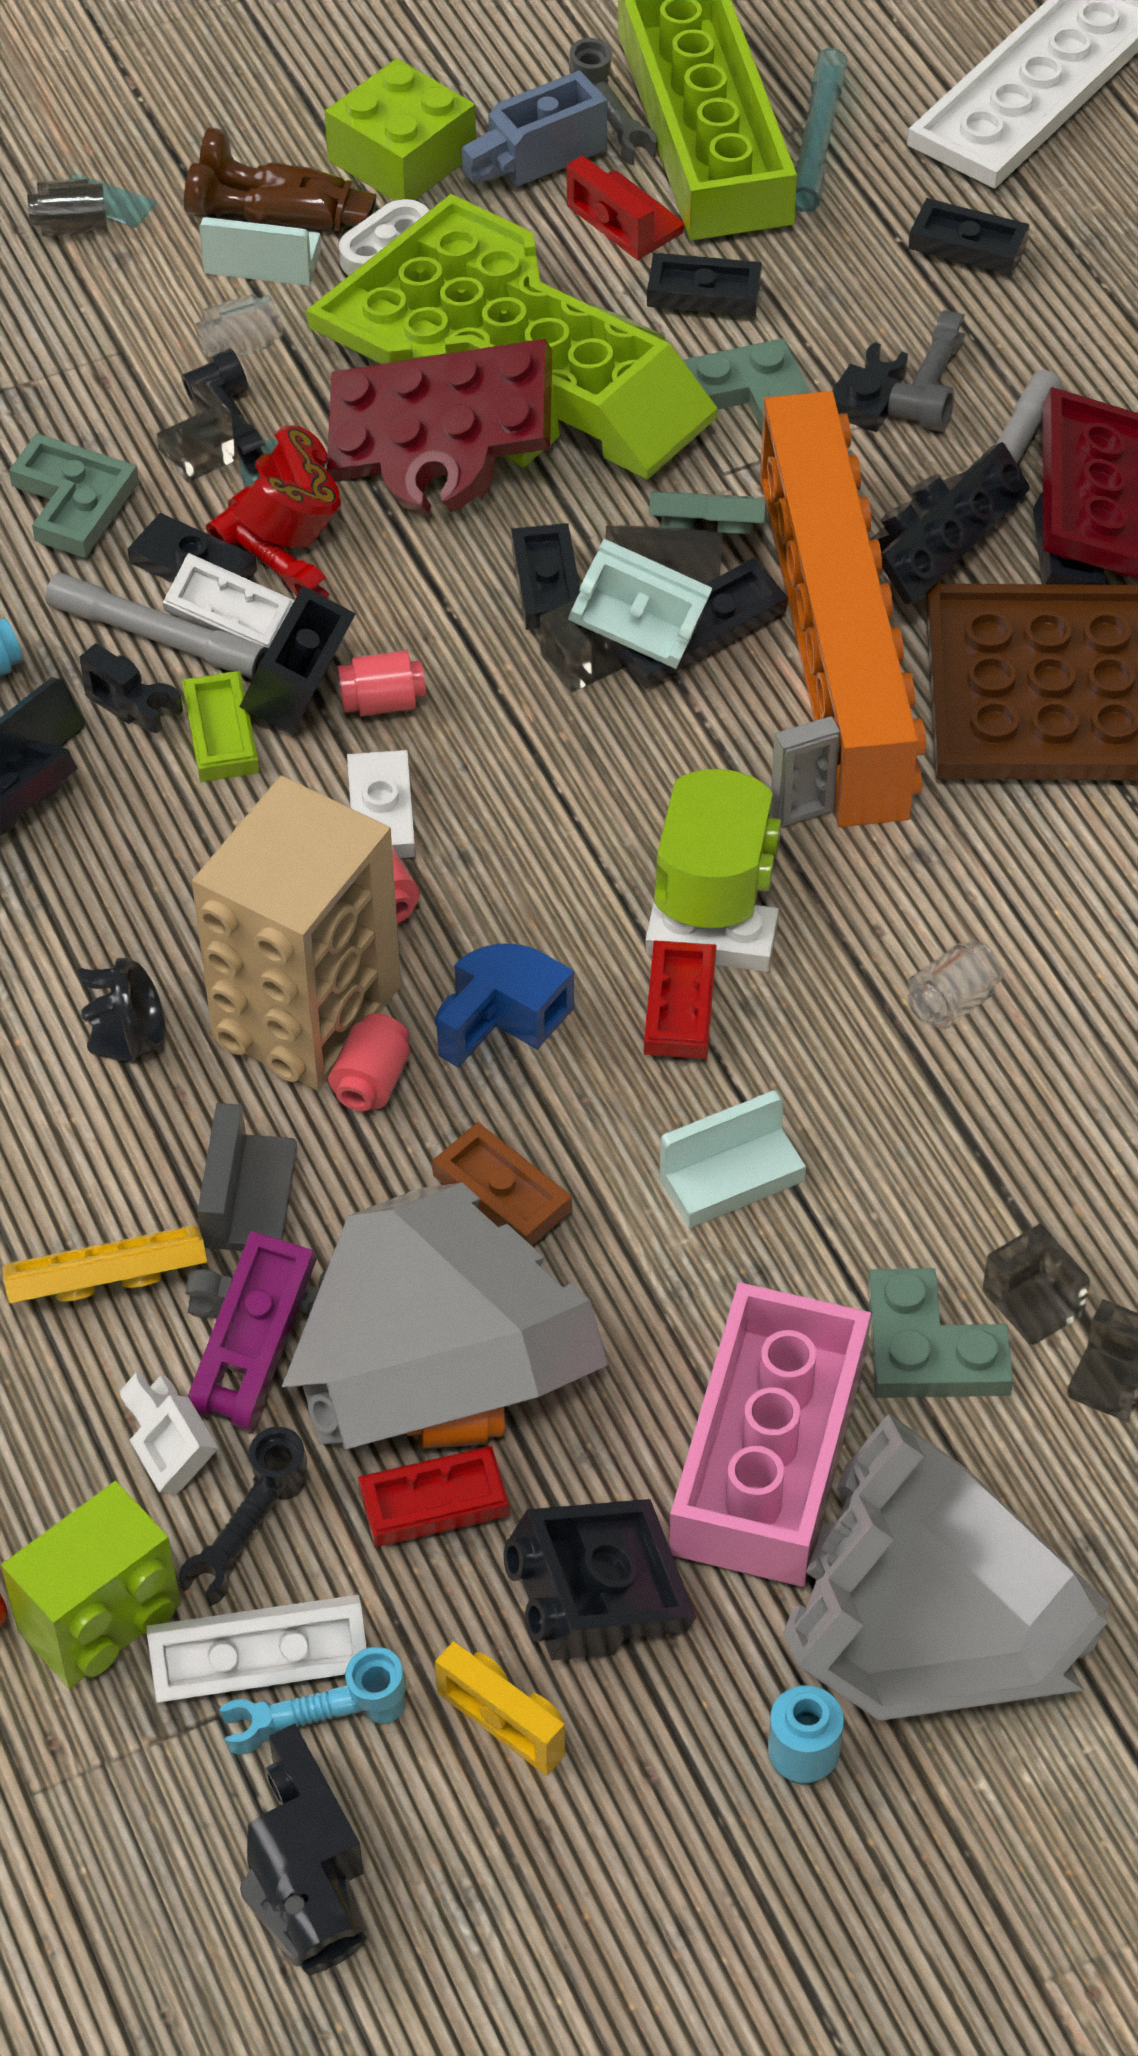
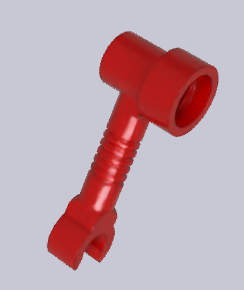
M246 486L229 499L228 508L206 524V531L209 535L233 546L242 545L282 577L286 585L296 596L299 594L302 586L324 597L330 595L319 585L326 577L316 566L307 564L303 560H296L280 546L270 544L255 537L235 517L234 510L251 486Z

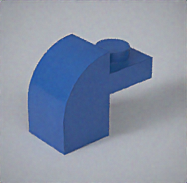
M494 944L468 953L454 964L456 994H451L444 1000L435 1017L438 1056L459 1068L496 1026L538 1050L574 1010V970L534 948L518 944Z

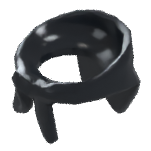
M117 958L114 968L97 970L81 968L78 970V977L85 986L91 989L109 988L111 990L107 995L92 1000L81 1010L82 1019L92 1025V1032L87 1042V1049L91 1054L117 1061L132 1062L140 1056L164 1045L166 1030L161 1001L151 978L138 962L129 958Z

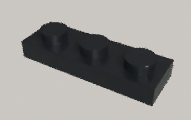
M752 558L705 584L713 589L676 669L614 640H611L610 648L644 689L786 612L789 597L755 558Z

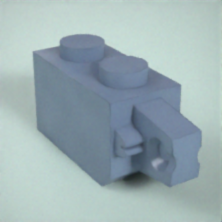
M579 70L496 104L488 115L489 131L462 147V170L473 184L506 175L518 187L565 168L568 163L582 155L589 158L607 150L608 100Z

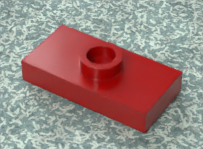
M654 940L644 1035V1055L707 1059L716 964V944Z
M492 1446L358 1477L359 1491L374 1548L510 1516L508 1498Z

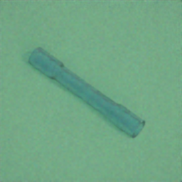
M835 48L822 50L818 54L811 84L812 96L799 159L794 165L797 173L795 210L800 212L813 211L820 203L826 173L824 164L837 100L842 93L848 63L846 55Z

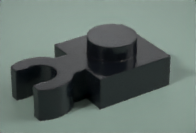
M877 342L871 344L866 350L865 368L850 363L832 390L838 414L847 413L850 424L876 433L889 415L888 405L892 388L896 382L901 383L905 378L908 353L903 351L893 362L880 361L881 344Z

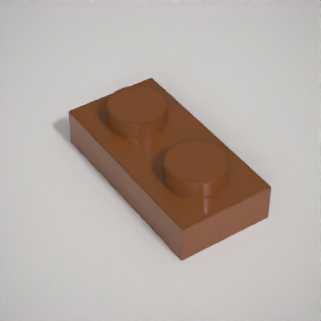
M479 1122L475 1123L432 1160L434 1177L444 1185L463 1182L480 1198L477 1208L497 1227L508 1224L531 1246L572 1211V1196Z

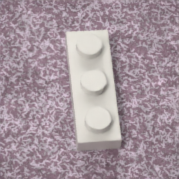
M359 1595L147 1626L156 1703L345 1675L347 1665L352 1657L367 1648Z

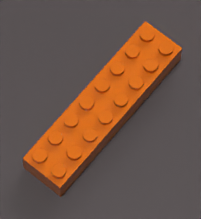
M833 391L764 397L760 482L763 495L767 497L766 509L785 593L789 597L788 607L814 721L832 716L840 730L834 801L838 827L910 820L912 795L921 794L922 791L921 769L916 757L926 753L925 727L922 718L913 719L911 709L915 705L913 678L910 672L902 673L899 664L903 663L904 658L902 633L899 627L891 628L889 619L892 618L893 614L892 594L889 583H880L878 575H881L882 572L881 549L878 539L869 540L867 533L871 531V509L868 497H859L857 492L861 487V471L858 456L848 455L847 448H850L851 445L847 413L838 414Z

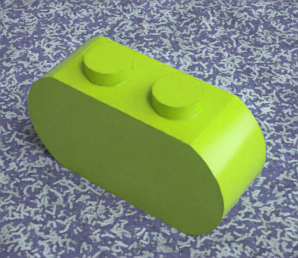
M726 769L694 771L675 780L657 853L654 903L662 913L680 923L702 928L728 927L741 923L753 916L758 891H770L774 856H777L781 832V819L770 818L773 793L764 783L750 775Z

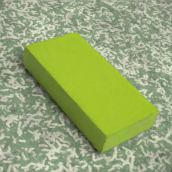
M241 671L182 679L183 695L200 782L259 773V763L249 712L239 707L245 696Z

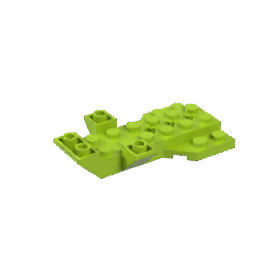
M453 194L448 195L306 310L310 329L380 364L546 338L553 350L550 444L560 437L559 419L601 440L603 458L647 480L718 417L717 406L673 346L666 342L665 335L623 315L582 302L540 282L534 232ZM542 451L502 457L524 468Z

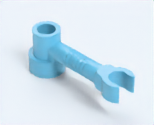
M383 1647L366 1648L355 1654L349 1661L345 1672L346 1686L330 1689L329 1692H318L315 1695L310 1694L308 1697L302 1696L301 1699L295 1698V1700L290 1699L274 1704L265 1701L252 1703L244 1699H236L224 1704L219 1711L226 1724L235 1723L239 1720H249L252 1722L249 1729L245 1732L233 1734L224 1739L229 1752L234 1754L253 1752L263 1741L269 1740L270 1735L292 1724H296L297 1727L299 1725L305 1726L306 1723H317L319 1720L325 1721L326 1718L332 1719L333 1717L337 1718L364 1711L365 1715L375 1723L387 1724L395 1721L405 1709L404 1694L407 1686L400 1659L395 1653Z

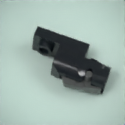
M292 1724L269 1736L273 1764L265 1767L264 1771L270 1788L280 1806L266 1812L248 1825L247 1863L250 1871L241 1883L240 1892L244 1901L273 1936L275 1942L293 1965L301 1966L305 1973L311 1975L323 1972L343 1962L366 1942L367 1937L363 1932L366 1928L358 1915L349 1884L350 1880L364 1873L360 1842L296 1724Z

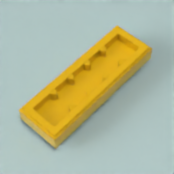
M195 1225L7 1263L2 1269L8 1304L56 1294L57 1301H74L95 1294L96 1285L120 1280L125 1288L150 1285L162 1279L161 1272L207 1263V1257L200 1230Z

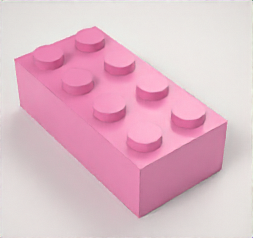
M738 1282L670 1513L669 1548L672 1556L805 1587L808 1577L806 1571L818 1540L867 1355L871 1312Z

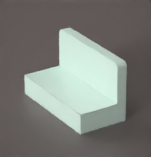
M208 217L202 219L199 230L205 274L310 286L321 252L320 233L308 232L302 228Z
M777 1090L770 1091L668 1132L661 1137L659 1180L689 1229L805 1181L806 1166L782 1129L784 1101Z

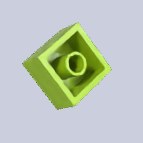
M398 58L391 61L324 111L328 161L394 201L402 199L416 200L461 166L463 163L462 147L476 140L475 103Z
M116 1480L1 1564L18 1633L68 1689L86 1676L95 1677L104 1672L116 1660L120 1650L140 1635H147L148 1625L167 1623L173 1616L175 1609L181 1605L168 1535Z

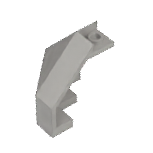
M463 1182L418 1188L347 1216L282 1387L303 1386L308 1402L309 1416L315 1427L319 1444L343 1443L344 1450L530 1400L608 1366L591 1300L574 1284L570 1283L562 1287L541 1267L544 1257L511 1226L505 1224L497 1227L477 1208L480 1198Z
M888 1414L844 1468L837 1487L839 1492L847 1496L843 1510L836 1523L831 1521L823 1525L806 1573L816 1579L811 1597L806 1608L802 1605L792 1608L785 1627L784 1635L796 1665L879 1721L1083 1691L1084 1689L1071 1665L1076 1659L1088 1655L1098 1643L1102 1629L1109 1622L1104 1613L1111 1604L970 1470Z

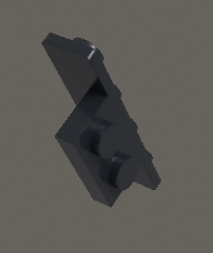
M1003 442L991 446L965 472L944 480L940 474L926 478L912 488L910 493L913 499L910 502L897 506L881 518L880 521L884 527L870 540L878 539L882 556V568L906 605L917 602L1029 491V484L1022 474L1021 468L1015 462Z
M49 678L0 717V836L10 831L16 825L17 818L35 803L53 796L60 789V783L78 769L69 750L59 746L83 728L84 720L64 681L60 678Z

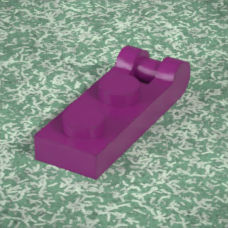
M250 1231L188 1394L199 1415L210 1417L215 1412L230 1417L231 1425L249 1431L255 1430L262 1417L266 1393L318 1258L312 1249ZM227 1368L245 1374L239 1392L222 1387V1380Z

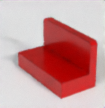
M583 155L566 165L567 206L637 261L684 232V223L681 219L618 171L613 170L606 173Z

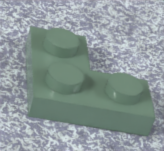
M785 338L683 359L718 409L749 403L761 431L763 429L764 397L810 393Z
M39 433L34 435L9 469L12 487L50 499L32 524L34 541L84 558L87 557L139 482L137 465Z
M651 491L649 515L662 516L661 527L696 529V518H706V520L718 521L717 532L752 534L753 523H765L767 497Z
M936 1268L869 1269L867 1284L869 1312H871L870 1327L875 1398L1011 1396L1013 1376L1008 1324L940 1325Z

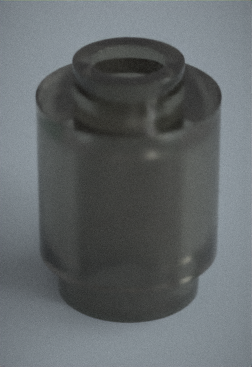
M89 178L37 182V193L27 194L30 226H41L42 237L94 233V227H107L103 183L89 184Z

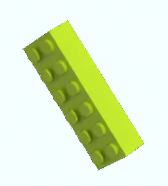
M618 0V36L650 128L656 135V145L689 240L794 225L797 173L732 0Z

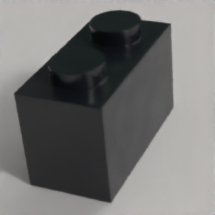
M302 586L260 662L239 707L293 735L356 613Z

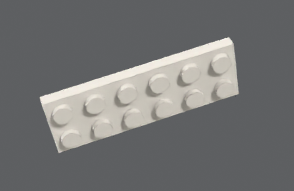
M1047 0L908 129L907 145L995 189L1138 52V0Z

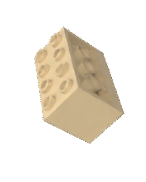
M280 775L192 879L212 1038L216 1039L224 1049L233 1054H245L269 1066L276 1075L286 1081H299L319 1091L327 1081L353 1025L362 1022L363 1018L368 1014H379L401 987L391 827Z

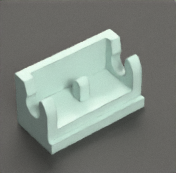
M603 539L579 589L580 594L574 603L568 620L676 669L698 625L713 588Z

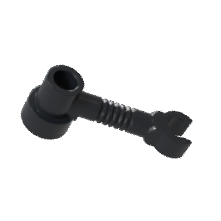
M232 348L210 356V363L182 374L181 379L186 393L194 406L208 401L232 439L234 448L245 469L251 472L257 469L255 463L260 456L264 455L261 447L265 444L259 432L252 425L248 424L232 399V396L248 390V382L237 355Z
M270 1427L255 1436L249 1447V1460L255 1475L253 1487L212 1545H207L201 1554L187 1559L180 1569L179 1580L183 1591H186L192 1585L193 1580L198 1575L203 1573L215 1575L214 1581L206 1591V1597L210 1606L220 1602L226 1595L228 1590L227 1578L233 1570L234 1561L246 1545L245 1542L249 1541L253 1531H256L261 1520L265 1518L264 1515H267L277 1499H291L297 1496L305 1485L306 1452L299 1435L289 1428Z

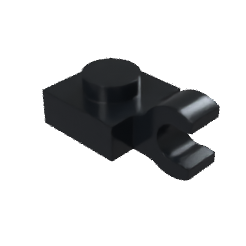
M97 643L79 656L85 696L127 724L137 719L145 730L158 733L162 730L160 713L155 710L156 708H168L177 715L183 712L181 694L175 687L165 683L142 684L140 671L125 656H116Z

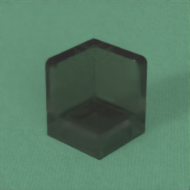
M203 380L192 385L195 416L156 433L159 451L187 483L236 460L231 411Z
M576 599L540 615L541 656L571 693L626 668L611 650V639L568 620Z
M1040 1223L987 1255L982 1291L1029 1344L1035 1345L1084 1315L1090 1279Z
M1102 1299L1092 1319L1087 1348L1068 1385L1067 1396L1072 1400L1125 1422L1129 1421L1138 1403V1313Z

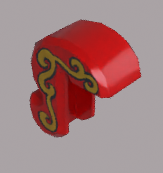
M285 425L275 434L278 445L273 452L260 456L256 461L255 466L261 478L255 480L234 510V514L247 531L263 541L283 547H309L319 538L340 509V490L332 476L323 468L328 460V455L319 439L312 432L301 426Z

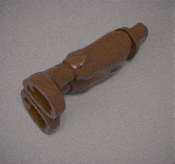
M209 127L202 140L199 163L193 162L187 174L184 189V209L187 214L199 217H210L215 214L244 215L247 220L259 224L321 231L329 230L333 227V231L341 232L345 225L355 227L371 216L375 209L377 197L375 193L356 190L354 181L347 180L345 182L343 178L313 168L277 162L259 165L258 168L241 164L234 160L231 154L228 135L221 129Z

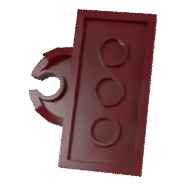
M545 338L331 372L327 451L328 473L334 481L382 474L383 481L404 510L407 511L409 509L419 515L429 516L431 504L425 497V487L430 480L440 475L448 476L447 482L440 492L442 501L450 513L461 509L475 497L483 500L493 481L496 457L550 449L552 348Z
M1054 387L1050 388L1043 402V551L1060 555L1061 558L1066 560H1077L1111 570L1121 576L1138 578L1137 412Z

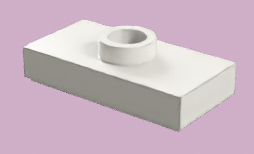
M188 553L163 601V610L213 631L221 630L269 648L295 600Z
M407 750L347 754L350 808L391 827L392 846L400 858L415 857Z

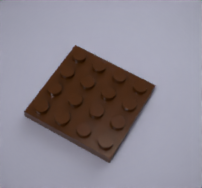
M934 584L927 591L926 609L936 779L1138 780V585Z

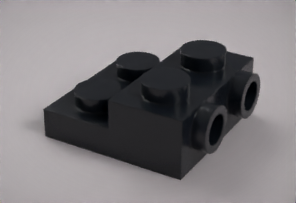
M651 1499L527 1509L505 1544L503 1559L506 1573L512 1581L522 1580L529 1598L525 1610V1623L528 1634L535 1642H545L551 1661L614 1654L624 1639L685 1633L696 1619L695 1612Z

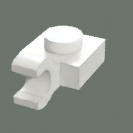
M136 1372L120 1390L123 1402L133 1412L141 1425L140 1429L129 1441L157 1490L162 1493L178 1494L219 1448L189 1397L178 1396L176 1388L166 1376H159L150 1387L142 1373Z

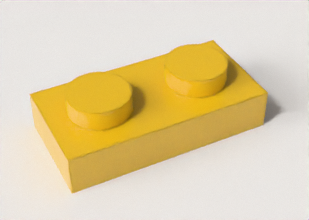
M455 1641L435 1660L437 1694L543 1774L548 1776L565 1757V1723H563V1718L559 1711L547 1699L536 1693H531L527 1696L508 1682L505 1672L492 1658L481 1652H476L472 1655Z

